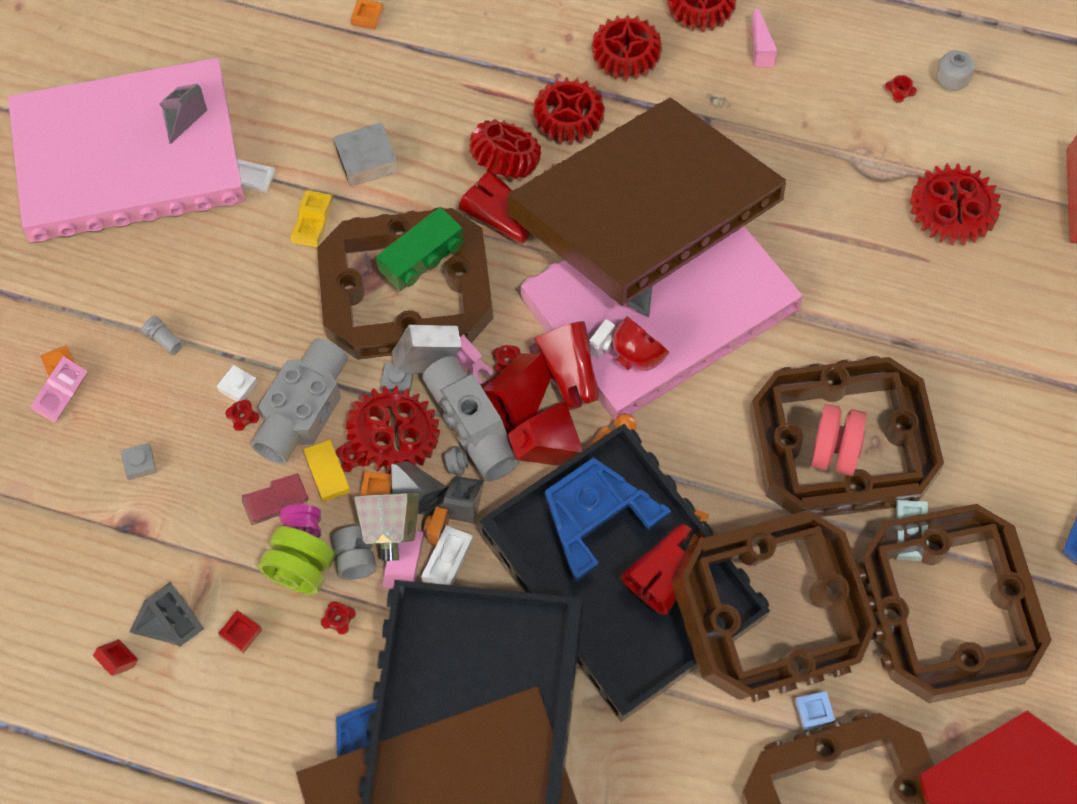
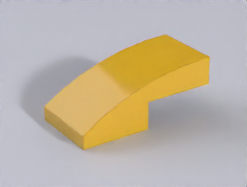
M306 190L298 208L299 217L291 233V243L318 247L333 197L331 194Z
M330 439L303 449L323 502L351 492Z

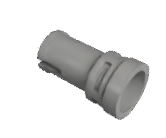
M157 316L150 317L141 328L142 334L152 341L159 343L171 355L177 354L183 347L184 342L169 331L166 324Z

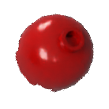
M627 316L614 331L612 344L614 350L619 355L616 361L628 371L632 367L639 371L652 370L660 365L670 353L660 342L655 340L641 326Z

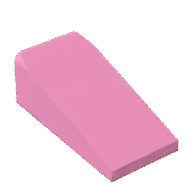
M755 9L751 25L755 67H774L777 50L760 10Z

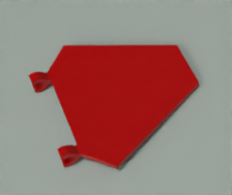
M1027 710L919 774L926 804H1077V746Z

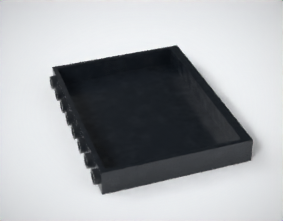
M625 423L479 520L480 532L525 593L582 598L584 607L577 664L620 722H623L698 668L677 600L666 615L659 614L624 585L621 575L660 543L672 530L682 524L692 528L689 538L680 545V548L685 552L694 533L698 539L714 535L708 523L705 521L701 522L695 515V508L690 500L686 497L682 498L676 490L677 485L673 478L668 474L664 475L660 470V465L655 455L650 451L647 453L642 447V441L634 429L629 430ZM592 458H595L625 478L627 483L638 490H643L660 505L663 504L668 507L671 513L648 530L631 507L628 506L581 540L599 562L598 567L578 581H575L549 509L545 491ZM729 560L711 565L709 568L721 605L733 606L740 614V628L731 635L734 642L765 620L770 610L765 596L761 592L756 593L749 584L751 581L747 573L742 568L737 569L734 563ZM717 616L718 626L721 629H725L724 620Z
M395 580L394 588H389L387 594V607H391L389 619L384 620L382 637L386 638L385 649L380 650L378 655V669H381L380 682L376 681L373 689V700L377 701L375 713L370 714L368 731L372 732L371 745H366L363 761L364 764H367L366 777H361L359 784V797H363L362 804H373L382 741L538 686L554 733L546 804H559L562 796L563 767H566L584 604L582 598Z

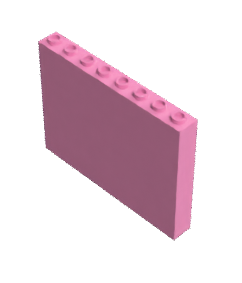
M219 58L8 96L22 228L29 242H42L50 238L69 237L87 231H99L108 227L126 226L129 223L152 221L156 218L179 216L187 212L205 211L214 207L232 206L245 202ZM198 84L201 87L208 111L170 144L163 110L159 103L177 87Z
M745 226L652 287L649 317L627 304L621 306L565 260L560 263L555 262L551 264L545 272L538 276L529 277L521 285L522 301L546 332L570 323L585 321L588 339L590 340L606 319L615 324L616 330L619 323L627 316L670 352L660 365L649 371H639L634 367L628 371L616 361L619 355L614 348L609 352L605 351L599 359L591 355L599 391L598 400L614 421L621 414L627 413L632 415L800 310L803 298L799 290Z

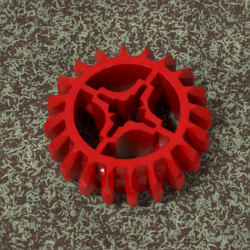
M667 0L670 15H674L675 22L682 21L683 28L689 25L692 31L696 28H701L703 33L707 27L714 31L716 25L723 27L725 20L730 21L732 13L736 9L735 2H737V0Z
M628 13L623 19L616 15L615 21L607 18L605 25L600 24L598 32H595L593 36L591 50L593 51L594 62H597L599 70L604 69L606 76L613 73L615 80L619 76H624L626 81L629 76H633L636 80L639 74L647 76L649 70H654L656 63H659L661 59L662 44L660 33L656 32L655 25L649 26L648 19L641 22L638 15L634 19H631Z
M567 76L564 82L556 79L554 85L547 83L545 90H539L533 109L535 124L537 128H540L542 136L548 134L550 142L558 138L560 145L566 140L571 146L574 140L582 143L584 136L591 139L593 132L599 131L600 124L604 121L603 113H605L603 98L601 94H597L596 86L589 88L588 81L581 84L578 77L573 82L569 81ZM554 105L556 108L554 113L550 115L548 111ZM588 108L589 113L584 117L582 115L583 110Z
M493 119L492 122L485 120L483 123H478L469 139V152L472 154V159L478 161L479 166L486 167V171H492L496 175H503L505 178L511 176L514 179H518V177L526 178L527 175H532L541 159V146L538 144V140L532 137V133L524 131L523 127L519 128L514 123L509 124L505 120L499 122Z

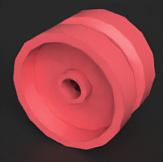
M824 404L811 467L827 470L830 467L833 453L837 454L835 467L837 473L853 476L864 443V427L867 412L851 409L846 415L844 426H839L842 414L840 407Z

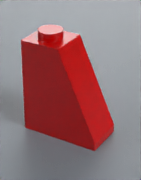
M520 353L483 388L502 419L507 436L526 420L536 416L552 377L542 353Z
M561 402L526 420L508 434L516 460L561 466L583 451L570 411L565 402Z

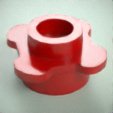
M897 75L893 78L892 82L888 81L885 85L886 91H889L893 95V100L898 103L903 102L909 96H915L917 93L912 79L906 75Z
M504 345L494 349L493 357L496 358L495 371L500 373L521 353L520 348Z
M249 400L237 401L225 412L226 417L232 420L233 428L236 431H243L245 426L257 423L259 420V414L253 411Z
M351 442L340 446L336 450L337 457L342 461L341 467L344 472H351L353 468L358 466L365 467L367 458L365 456L360 459L356 458L358 449L350 450ZM352 454L355 455L353 459L350 458Z
M337 601L330 602L326 609L325 617L321 619V625L324 629L331 628L336 630L339 635H344L348 633V625L351 619L355 618L356 612L354 608H347ZM336 616H341L340 620H336L335 618Z

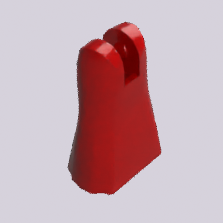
M487 171L479 179L477 186H472L462 196L458 207L462 213L496 229L518 243L524 244L530 238L525 228L508 215V194L512 190L494 172Z
M585 321L570 323L535 337L534 340L540 353H542L543 359L554 377L570 410L580 408L582 400L586 404L597 401L599 391L592 366Z
M682 524L672 530L660 543L621 575L624 585L659 614L666 615L677 600L672 581L686 554L680 548V545L685 542L692 531V528L686 524Z

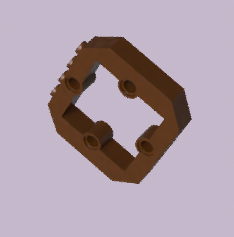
M438 208L428 211H408L403 214H381L377 217H354L350 220H343L317 247L323 325L327 339L357 360L392 356L393 349L409 325L458 326L459 336L461 337L464 334L472 343L493 320V307L482 227L453 208H442L463 230L464 242L457 250L458 255L451 257L447 261L445 270L449 288L463 294L464 314L422 319L419 313L407 310L401 312L396 317L395 322L354 327L352 306L357 305L363 300L365 291L360 273L348 266L347 253L385 249ZM459 272L465 273L464 275H461V276L455 275L456 273H459ZM349 285L354 286L353 288L345 289Z
M871 356L859 361L846 359L835 364L824 365L822 363H814L803 368L784 367L773 373L751 403L750 417L766 497L791 514L810 510L820 517L896 508L898 500L920 501L936 480L944 465L924 379L890 357L880 358L879 356ZM827 381H836L839 385L833 386ZM890 390L894 412L886 428V437L891 444L903 447L909 473L872 478L867 471L855 469L853 476L845 475L842 482L799 487L794 459L800 453L803 432L797 425L786 423L782 403L821 398L828 402H836L845 395ZM896 425H904L908 430H900ZM789 439L794 444L786 445L783 444L781 440ZM850 485H858L863 491H854Z
M978 504L884 522L863 554L858 565L859 567H857L877 623L873 636L875 641L880 642L883 653L880 654L883 670L889 672L890 679L927 703L1025 684L1032 676L1052 641L1015 526ZM928 525V529L921 536V527ZM919 527L916 535L912 536L907 533V529ZM904 530V542L897 543V532ZM985 540L998 579L992 587L991 599L998 608L1008 611L1019 647L986 654L979 644L965 642L956 649L950 661L920 667L906 621L909 615V607L906 601L899 597L889 559L897 558L898 554L919 551L923 557L921 560L923 563L936 565L945 558L950 547ZM926 541L936 543L940 550H931ZM1003 586L1011 587L1015 592V596L1007 595L1003 590ZM890 609L895 611L898 619H889L884 611ZM967 655L971 657L975 666L965 665L961 660V656Z
M810 510L696 541L689 546L672 581L702 679L738 700L751 697L752 703L769 698L768 691L778 689L779 693L783 694L798 689L796 683L806 681L807 686L825 681L824 674L832 672L835 678L851 673L850 666L861 663L877 626L845 531ZM805 540L818 578L810 586L809 596L816 607L829 610L839 643L810 652L805 649H795L780 656L776 662L743 671L731 636L740 628L741 617L733 606L721 605L709 566L739 558L745 565L756 566L771 558L775 553L776 547ZM752 542L758 545L760 554L753 550ZM826 586L831 588L833 594L832 597H830L827 594ZM717 616L724 620L725 629H721L718 626ZM792 660H795L799 665V673L795 672L792 668Z
M866 712L853 717L850 723L841 725L840 722H834L823 727L822 732L812 735L810 731L794 736V741L782 744L781 741H775L764 746V750L761 751L746 782L740 800L742 804H781L773 781L814 767L819 770H829L834 767L839 759L885 745L897 775L889 791L891 802L893 804H926L918 775L933 767L934 763L920 732L881 713L870 716ZM819 745L828 746L832 751V755L829 757L820 755L817 747ZM900 786H910L914 790L915 796H904L900 791Z

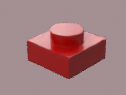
M236 610L218 635L244 654L261 633L262 628Z
M119 639L97 647L93 654V657L111 676L133 669L138 661Z

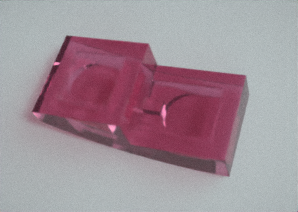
M297 473L271 481L268 488L242 495L241 501L251 525H255L279 516L280 510L286 506L303 504L308 501L309 497Z

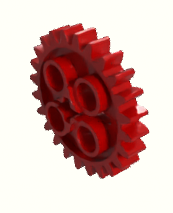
M946 163L943 171L938 166H935L933 173L928 170L925 171L924 178L919 177L917 184L914 185L910 204L912 205L910 213L916 214L915 223L923 222L921 231L931 230L929 238L939 235L940 243L949 238L951 245H954L956 239H959L961 244L965 245L968 238L973 243H976L978 236L985 238L988 230H993L999 218L1001 204L998 201L1000 194H994L997 186H988L990 178L985 177L981 179L980 170L974 174L971 173V166L969 165L965 170H961L959 163L956 164L955 169H951L950 165Z
M383 386L382 393L380 394L373 388L370 395L371 398L363 393L361 402L355 401L353 410H349L348 413L349 420L346 422L345 429L348 430L346 440H352L350 450L358 449L357 459L364 456L367 458L365 466H369L373 462L376 463V471H379L382 466H386L388 474L392 472L391 464L409 461L415 466L417 462L423 466L426 457H432L433 449H436L437 439L440 435V430L437 429L439 419H433L436 412L435 409L427 410L428 400L420 403L418 402L419 393L410 397L408 388L402 394L399 393L398 386L394 387L393 392H389L387 387ZM387 408H389V409L391 410V413H392V418H391L392 426H389V423H390V414H389ZM404 413L407 414L409 417H402L399 414ZM370 417H378L381 420L375 421ZM394 433H397L395 442L399 451H396L394 447ZM406 438H411V439H413L415 442H413V443H412V442H408V441H406L405 439H406ZM376 442H384L387 446H380Z

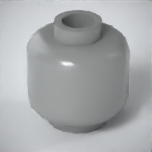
M958 50L946 53L940 60L937 70L939 83L949 90L965 88L971 81L975 64L972 57L968 53Z

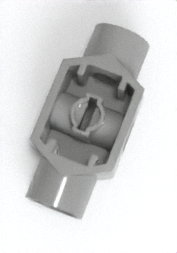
M316 338L301 360L286 361L258 406L263 423L250 443L257 453L274 463L286 464L297 445L314 444L341 399L336 379L348 361V357L342 349L327 340Z
M447 356L431 364L425 370L423 380L439 406L443 408L445 412L443 418L450 430L455 428L458 433L457 441L461 449L469 453L485 481H495L509 474L517 467L520 460H516L502 419L474 374H467L455 356Z

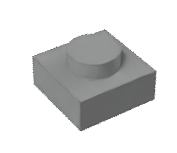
M385 363L380 387L381 392L383 386H386L389 392H393L395 386H398L399 393L402 394L407 388L411 391L414 373H396L393 363Z
M149 443L121 450L125 474L128 480L157 473L152 448Z

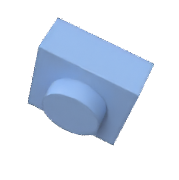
M827 691L796 698L795 702L804 731L835 722Z

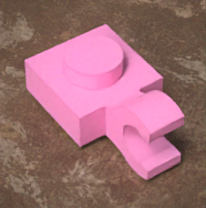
M463 334L460 337L462 348L455 357L458 358L464 370L469 369V374H474L479 384H481L483 381L479 378L478 372H481L486 378L493 372L488 365L480 360L482 355Z

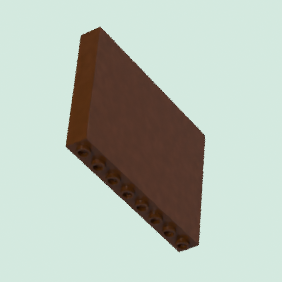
M669 97L641 115H637L621 127H617L601 139H597L581 151H577L561 163H557L554 167L534 177L521 187L514 189L508 194V215L623 306L783 201L786 179Z
M538 686L382 741L373 804H546L554 733ZM365 748L297 771L296 774L305 804H362L363 797H359V784L361 777H366L367 764H364L363 761ZM564 766L561 785L562 796L559 804H578L567 769Z

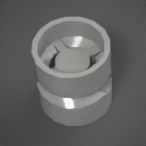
M360 526L346 527L333 533L332 542L334 552L338 555L336 563L340 578L356 580L368 577L376 572L374 552L370 550L372 544L364 543Z

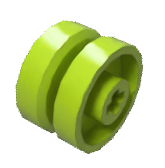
M278 526L269 541L272 550H266L257 566L259 571L273 582L287 589L302 594L316 595L324 582V576L321 572L330 569L336 556L334 550L328 544L307 532L287 526Z

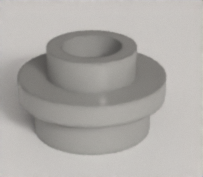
M456 446L452 447L451 451L445 453L449 473H456L458 476L463 475L465 468H468L466 452L461 451Z

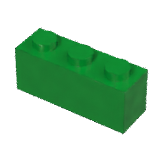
M439 207L376 255L379 271L399 291H402L407 286L414 285L423 273L437 267L445 256L456 252L464 242L462 227Z

